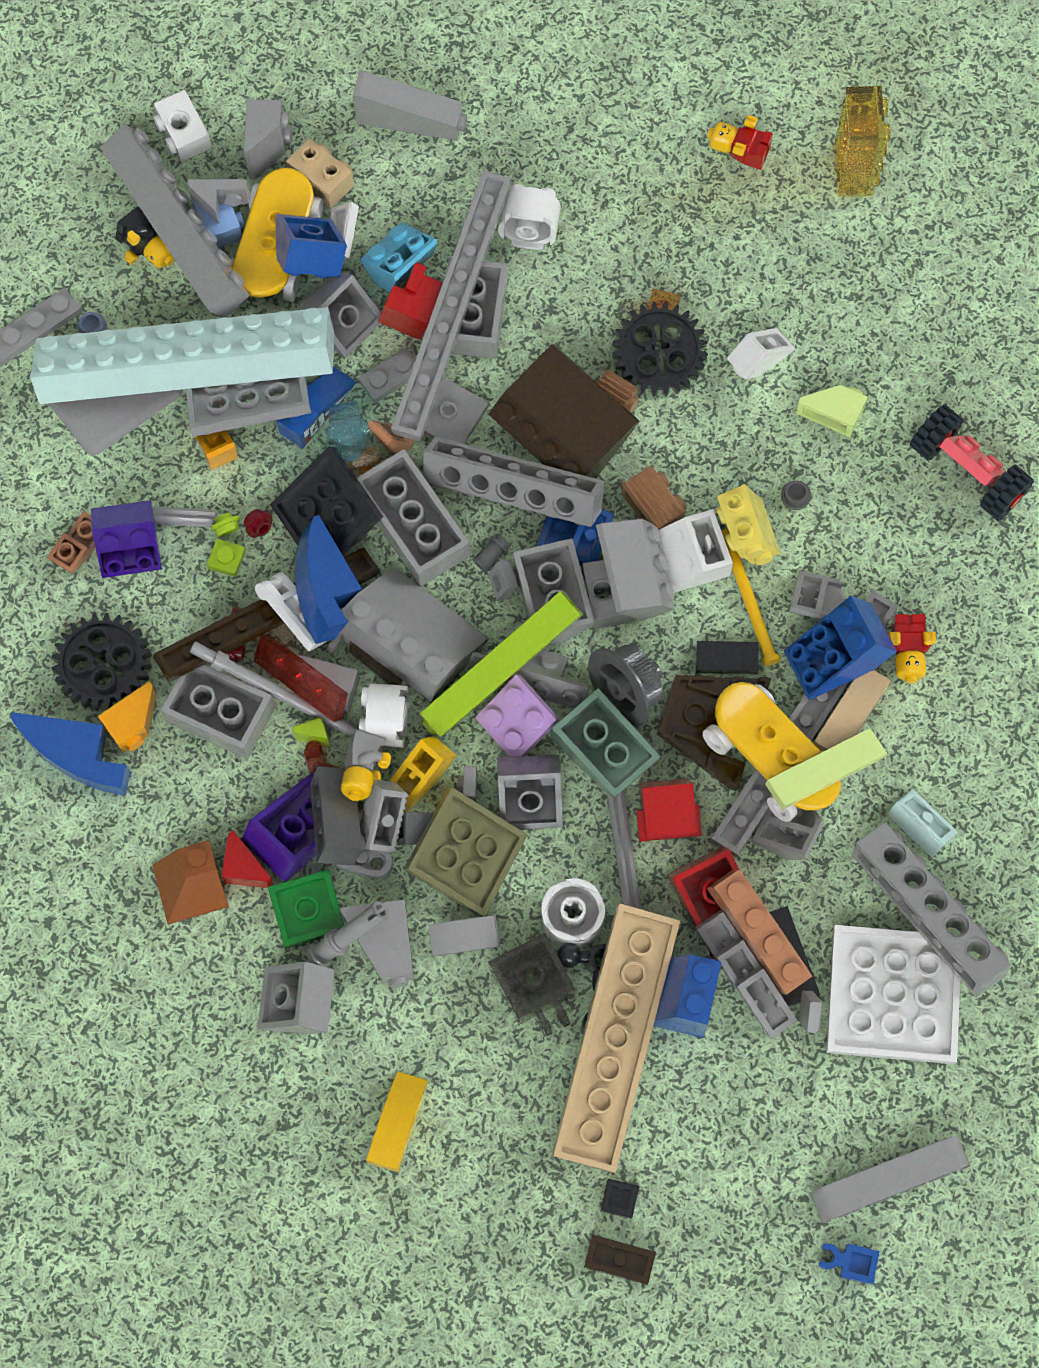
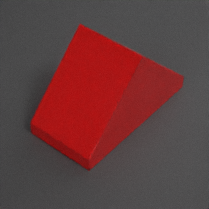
M234 830L228 833L222 879L225 884L261 888L273 886L274 883L271 877Z

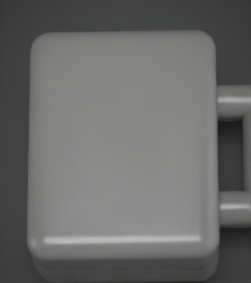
M183 389L48 404L84 450L90 455H98L182 395Z

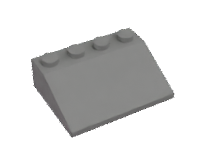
M395 567L358 592L341 610L348 623L340 633L430 702H433L468 664L472 653H478L489 640L487 636Z

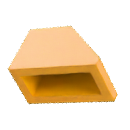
M150 681L98 716L102 725L122 753L126 750L134 751L145 742L144 738L149 735L157 697Z

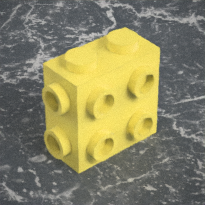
M744 484L717 496L720 504L717 507V513L721 522L727 524L729 534L726 535V539L733 552L736 551L741 558H745L751 564L756 565L767 564L773 560L774 556L781 554L763 500Z

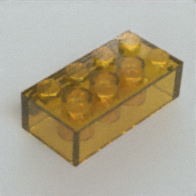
M882 86L845 88L834 143L838 197L872 196L874 187L879 186L880 171H883V157H886L887 153L886 142L890 141V124H885L884 116L888 114L887 97H882Z

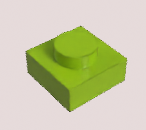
M216 539L206 566L208 569L236 577L246 548Z

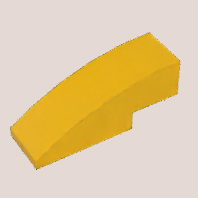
M397 1071L366 1159L368 1164L399 1173L428 1080Z

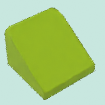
M321 718L293 726L292 731L296 741L330 747Z

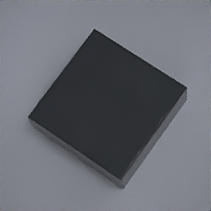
M607 1179L600 1212L632 1219L639 1186Z

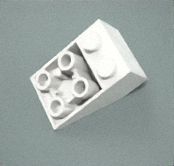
M714 509L684 517L659 530L661 536L659 547L661 554H663L667 561L668 570L665 572L674 593L731 576L733 563Z

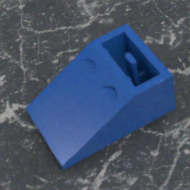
M849 596L784 650L809 700L875 670L897 652L872 604L853 596Z

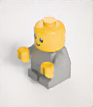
M359 730L354 732L347 747L344 760L345 771L341 783L342 793L350 800H364L371 795L374 779H381L380 771H373L376 762H378V766L382 769H387L390 765L391 755L386 752L381 753L386 739Z

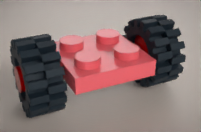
M945 404L942 407L940 406L931 414L929 419L927 418L924 421L925 423L919 427L918 432L914 434L913 439L910 441L909 445L927 461L932 460L934 456H937L943 450L984 486L991 485V488L988 490L989 492L984 495L979 506L997 521H1001L1022 500L1034 483V479L1016 464L1011 466L1007 472L1001 469L1003 464L993 455L989 454L986 456L979 450L981 445L971 436H955L962 427L964 419Z

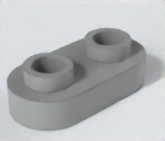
M365 847L364 852L359 854L354 865H334L340 870L377 880L383 879L390 874L393 868V860L389 852L369 850ZM375 859H380L383 861V865L381 868L375 869L371 866L372 862Z

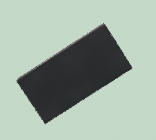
M697 641L696 673L758 674V642Z

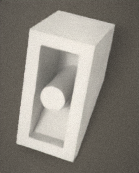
M777 328L748 333L727 359L733 365L735 373L747 380L761 376L792 353L795 348Z

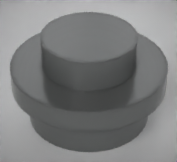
M790 481L784 485L781 491V500L787 508L801 510L809 504L811 491L802 481Z

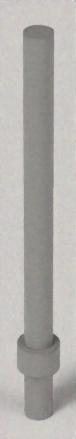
M195 641L189 651L195 656L211 663L210 667L219 672L224 670L315 719L321 718L323 723L351 738L354 732L359 730V727L229 659V655L219 650L215 652Z

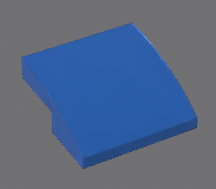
M602 509L592 527L546 516L535 547L572 538L580 566H582V563L597 561L601 552V545L596 525L611 522L614 514Z

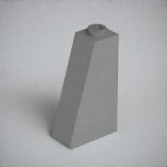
M359 70L353 93L357 124L456 141L458 140L459 131H465L467 114H463L462 102Z

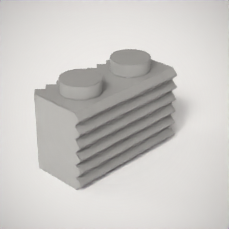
M374 779L371 795L365 799L360 832L361 835L365 836L366 849L391 853L396 851L395 846L398 844L396 840L399 839L397 834L400 833L399 828L402 826L400 822L403 821L401 816L404 815L403 810L406 808L404 804L407 803L405 798L409 795L395 782Z

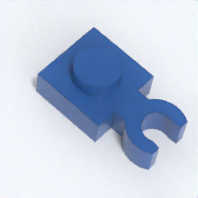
M826 1243L822 1245V1250L832 1253L833 1260L830 1263L820 1261L818 1267L823 1270L839 1267L841 1268L839 1278L869 1285L874 1284L880 1251L846 1244L843 1253L833 1244Z

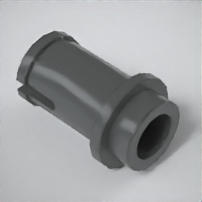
M497 534L495 537L491 536L489 538L490 542L472 559L486 573L503 554L507 555L509 553L508 549L511 546L500 534Z

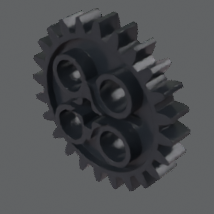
M655 301L652 302L651 310H647L641 304L640 314L638 315L635 311L631 310L629 313L631 321L623 318L621 325L624 329H616L615 335L620 339L613 340L612 346L620 350L613 352L612 358L621 360L615 365V369H624L625 371L621 378L624 380L631 378V384L634 386L637 384L641 385L640 394H643L647 388L651 389L652 397L656 396L658 390H662L664 397H667L671 388L676 394H679L680 384L687 389L690 387L691 384L688 378L697 381L699 375L694 369H704L705 364L699 360L706 359L708 353L700 349L706 347L708 341L699 340V338L704 335L705 330H695L699 320L694 319L689 322L687 319L690 311L687 310L682 315L679 314L678 304L673 310H668L667 301L664 302L662 309H658ZM655 324L659 325L660 345L662 349H665L663 364L666 374L664 375L660 373L659 352L655 350L657 343L654 330ZM667 328H675L679 331L680 337L670 339L665 335L664 331ZM645 331L650 335L651 340L641 343L636 339L635 334ZM673 356H678L683 360L684 365L680 368H674L668 360ZM643 360H650L653 362L655 369L646 372L640 368L639 363Z
M94 613L90 623L82 617V626L79 628L71 623L70 628L73 632L71 635L61 633L65 643H55V647L60 654L52 655L53 661L58 664L52 667V671L54 674L59 675L55 678L57 685H64L61 689L62 693L65 696L71 694L70 699L72 703L75 704L81 699V705L86 709L92 702L94 709L99 711L102 703H105L109 709L112 707V702L117 701L118 703L123 697L130 695L133 689H139L142 686L139 682L140 680L149 681L150 678L144 670L152 669L151 662L146 660L152 657L150 649H145L149 643L146 638H141L143 635L141 629L133 630L134 625L132 621L129 620L123 625V620L118 615L112 622L108 613H105L103 620L99 621ZM96 638H106L103 645L92 646ZM80 648H87L94 656H96L100 660L104 661L105 659H107L109 665L115 670L124 673V676L119 677L104 663L100 662L99 664H97L92 655L84 651H80ZM121 654H131L126 662H116ZM78 662H88L83 670H74ZM102 678H112V681L108 686H98V683Z

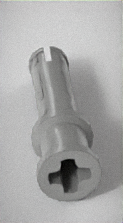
M379 901L374 902L339 930L331 929L325 933L324 939L320 942L308 945L306 955L310 963L328 967L330 960L334 957L345 955L351 943L389 917L387 908L378 915L376 914L385 905Z

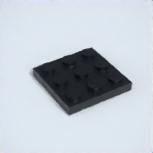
M328 446L270 504L297 546L301 534L314 516L319 515L342 556L383 518V515L336 447Z

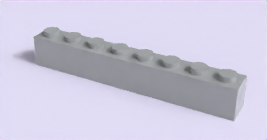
M123 124L100 148L208 311L222 318L229 316L250 296L243 286L245 280L238 272L231 268L229 265L231 260L228 255L221 249H218L215 244L217 242L216 237L208 229L204 228L201 215L189 206V197L184 191L177 188L174 183L176 181L174 175L162 166L161 162L163 159L157 151L150 148L147 143L149 141L147 135L139 128L134 130Z

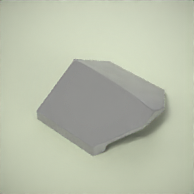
M799 570L789 612L823 619L846 600L841 590L840 580Z
M769 808L752 842L786 860H805L824 822L817 811L797 808V815L790 822H785L776 817Z

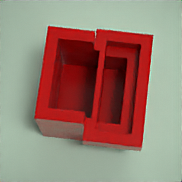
M416 262L405 289L393 285L378 322L421 340L429 324L443 282L424 275L427 267Z
M689 778L639 783L642 808L636 809L639 842L702 836L699 804L694 802L693 783Z

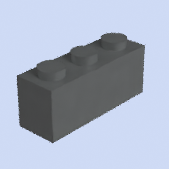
M318 766L310 782L317 863L354 865L359 854H362L365 849V836L361 835L360 832L363 817L362 809L358 808L357 801L350 800L341 791L345 768Z

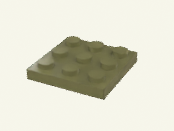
M448 787L403 870L477 916L484 917L528 835L458 790Z

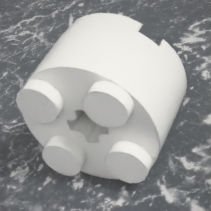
M520 184L512 185L501 211L498 227L500 237L504 239L506 236L511 240V245L518 248L540 250L543 249L546 243L550 242V245H552L556 239L561 205L556 198V192L550 188L538 189L525 187Z
M370 683L369 688L363 687L361 705L366 709V717L360 718L359 731L386 739L384 746L404 748L405 742L400 740V736L406 737L409 702H405L403 694H409V687Z
M578 878L566 879L550 887L541 905V919L544 932L559 946L569 943L575 944L578 948H583L596 940L603 929L605 919L604 901L596 887L588 881ZM573 909H577L578 916H575L574 919L569 918L568 913H571Z

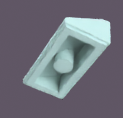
M913 789L897 801L887 813L931 857L938 853L958 833Z

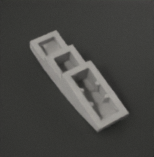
M722 910L695 927L715 960L722 962V970L771 1039L797 1022L796 1017L764 968L759 965L745 941L740 938Z

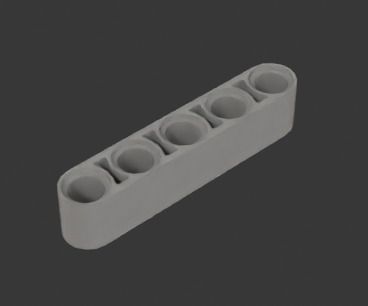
M958 1135L820 1187L810 1192L821 1221L825 1224L831 1222V1219L849 1215L861 1210L862 1207L872 1206L890 1199L895 1194L899 1193L900 1195L920 1187L921 1184L931 1183L951 1175L954 1171L964 1170L971 1165Z

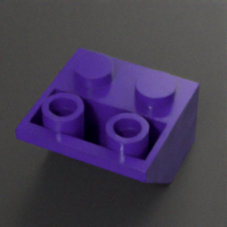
M151 500L91 509L92 534L102 578L162 570Z

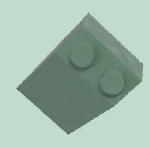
M599 689L594 691L551 730L550 737L576 765L614 799L661 758Z

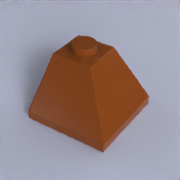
M209 840L179 848L152 865L168 925L229 907L214 849Z

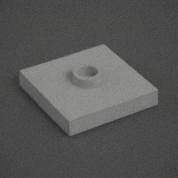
M443 377L423 434L432 439L436 436L465 444L489 408V402Z

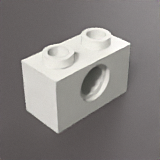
M185 90L154 103L157 115L153 116V120L159 132H166L168 138L165 139V143L171 155L177 153L182 162L212 148L209 134ZM179 126H185L182 129H176Z

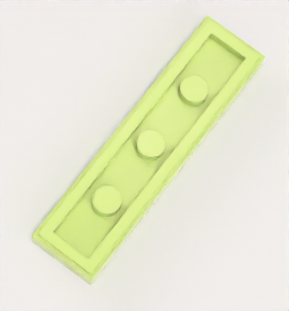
M871 728L776 775L767 780L765 785L780 808L784 810L883 759L887 752Z

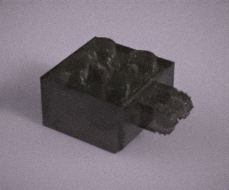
M546 933L488 962L489 970L518 1025L536 1017L547 1037L553 1032L551 1024L543 1012L551 1008L556 1012L560 1024L564 1027L571 1024L561 1003L575 996V988ZM532 973L533 977L538 975L537 983L533 985L525 983L527 974Z

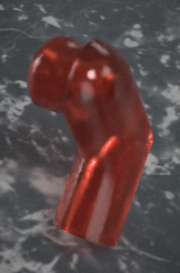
M312 740L306 744L304 758L311 773L314 774L318 766L340 768L326 762L320 742Z

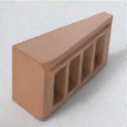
M371 420L367 424L377 440L393 455L403 449L408 452L414 446L412 439L392 434L391 427L393 424Z

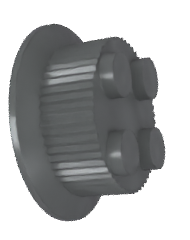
M633 643L623 645L615 651L599 648L590 655L588 669L594 690L599 689L632 726L636 727L643 724L648 717L649 707L657 703L662 697L663 688L660 678H662L663 673L660 666L656 662H651L648 656L641 652Z

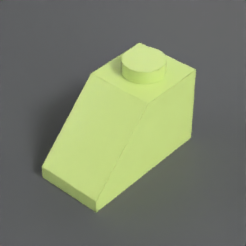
M838 385L801 397L796 414L851 437L865 409L868 397L854 387Z

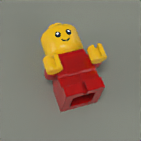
M747 115L744 127H739V129L722 121L716 123L714 128L710 127L707 138L710 139L709 145L712 149L726 154L730 153L733 159L759 170L762 169L771 148L773 133L766 130L765 132L757 130V117Z
M895 614L891 623L892 632H888V636L897 650L895 653L896 676L901 680H905L908 684H914L926 675V658L924 653L929 650L931 645L936 644V632H926V614Z

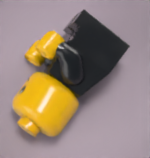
M138 206L117 222L115 239L121 244L124 242L130 246V250L125 252V261L130 265H133V262L138 260V255H143L152 265L159 269L174 263L175 259Z

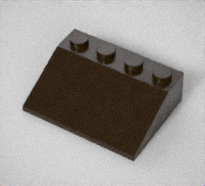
M551 344L502 394L488 413L490 417L543 465L595 479L640 422L555 344Z

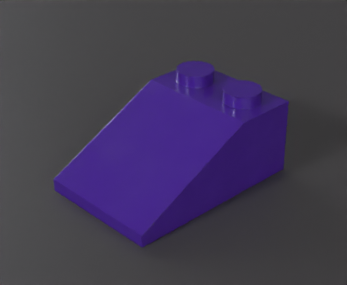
M313 772L253 817L241 838V841L284 882L304 868L316 856L310 782L314 776Z

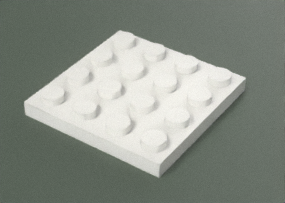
M834 925L826 1053L956 1064L960 979L919 932Z

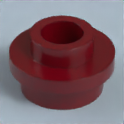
M261 509L252 510L247 514L243 522L246 533L252 538L264 536L269 532L273 518L267 511H262Z

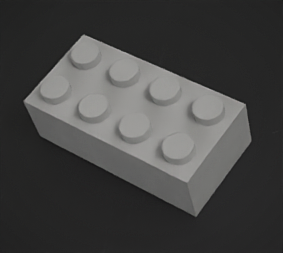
M405 449L357 477L383 515V518L377 525L420 587L471 556L470 542Z

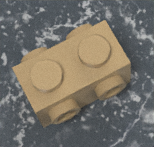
M310 138L286 160L287 168H293L304 174L312 185L314 196L323 198L324 204L330 209L354 187L351 167L345 161H338L334 158L326 146L321 143L317 144Z

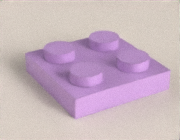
M515 675L475 717L509 757L526 756L561 720L521 675Z

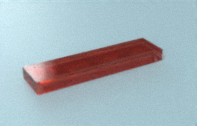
M270 634L261 635L254 662L332 722L340 721L348 693Z

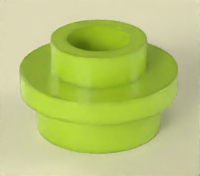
M230 512L216 517L214 519L215 524L211 526L212 532H216L218 538L238 531L240 529L238 524L240 518L239 516H232Z

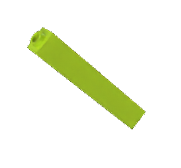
M560 591L420 713L424 718L422 721L424 727L432 735L437 733L440 737L444 736L584 614L564 591Z

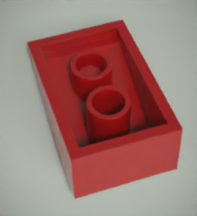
M722 846L667 875L694 927L721 910L707 890V887L731 870L739 869L729 848ZM707 948V950H708L709 954L711 955L712 959L715 960V958L713 957V955L711 954V952H710L709 949Z

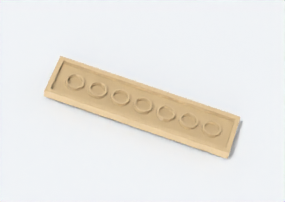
M617 904L551 1156L616 1173L680 920L624 904Z

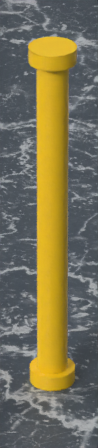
M728 528L721 530L733 563L732 572L764 656L762 659L763 665L767 667L777 664L781 661V657L778 653H775L741 558L728 545L726 535L729 534Z

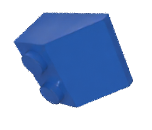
M276 214V256L284 272L293 276L312 274L323 279L330 276L340 277L347 244L332 219Z

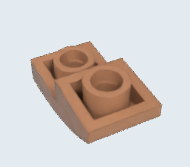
M83 511L69 533L65 534L63 532L47 556L49 560L71 574L95 550L91 515Z

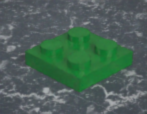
M329 870L268 887L285 949L322 939L327 931L331 929L339 930L344 926Z

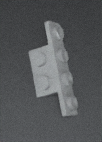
M542 650L515 674L521 675L543 700L571 708H576L589 694L590 685L563 677L568 657ZM473 652L470 657L468 671L486 655ZM515 675L506 681L501 688H504Z

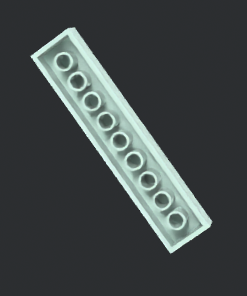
M324 307L90 333H75L71 335L47 336L36 339L30 379L39 404L333 374L334 330L329 309Z

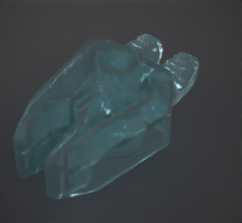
M356 401L332 405L329 408L330 427L326 428L329 445L335 444L336 449L346 462L356 461L361 457V452L367 451L366 438L370 437L367 419H361L359 405Z

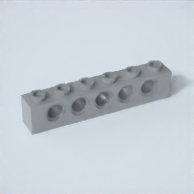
M436 436L424 450L423 476L428 483L434 484L437 487L453 489L466 495L479 496L493 502L505 503L522 510H531L552 518H560L578 525L590 527L593 526L602 511L605 481Z
M885 822L856 842L852 856L976 998L1006 976L1011 965L1006 953L991 943L987 938L984 928L969 918L962 903L957 899H953L946 892L943 882L937 876L931 875L925 868L922 858L917 853H912L904 844L903 837L897 830L891 829ZM892 857L896 859L898 863L891 864L887 862L885 858ZM905 881H914L919 886L910 887L905 883ZM926 904H934L939 910L932 911L926 907ZM946 928H955L960 934L953 935ZM967 952H977L981 959H974Z

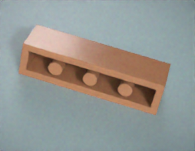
M740 869L731 870L707 887L709 893L725 913L740 938L745 941L759 965L764 968L780 994L787 995L812 977V974Z

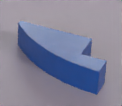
M319 515L312 518L301 534L295 558V584L299 606L315 644L333 640L339 635L348 623L341 608H344L362 590Z
M15 712L11 713L10 718L22 736L53 767L84 785L104 792L126 796L130 777L128 767L125 764L102 761L107 732L103 725Z

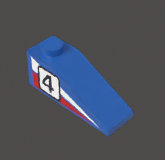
M333 366V374L321 375L307 387L311 413L276 420L279 433L303 449L352 390L356 381Z

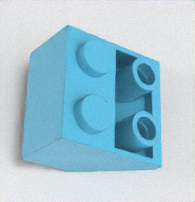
M401 222L398 226L392 228L389 234L377 245L371 247L360 261L373 283L390 293L393 285L399 287L410 277L416 262L423 265L433 256L437 241L435 238Z

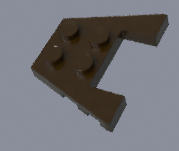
M676 675L673 679L656 735L726 787L737 791L746 763L713 751L705 742L703 731L711 724L717 725L715 705L719 695L726 687L733 683L745 682L761 685L768 690L771 678H745L744 676L715 678V676Z

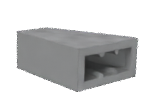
M405 900L381 902L385 906L379 909L376 914L378 915L387 908L389 917L359 937L357 942L383 984L389 983L391 988L404 987L408 985V981L415 980ZM372 904L342 907V916L346 924Z

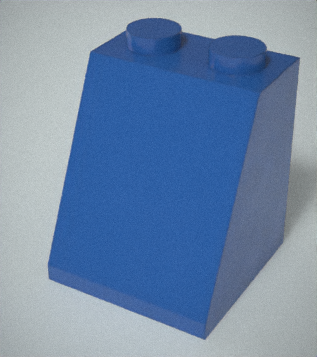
M691 954L671 958L654 1027L704 1038L722 962Z

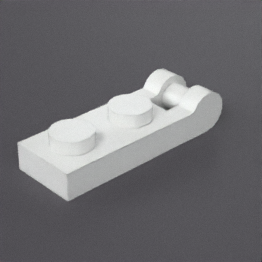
M279 572L273 575L270 581L263 580L256 584L255 591L257 596L270 604L308 652L327 642L315 644L299 606L296 586L287 575Z

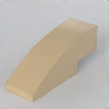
M875 670L854 679L813 744L822 751H826L857 735L883 697L891 680Z

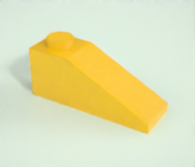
M435 736L420 739L390 779V782L398 784L409 795L405 798L407 803L404 804L406 808L403 812H409L457 757L454 752Z

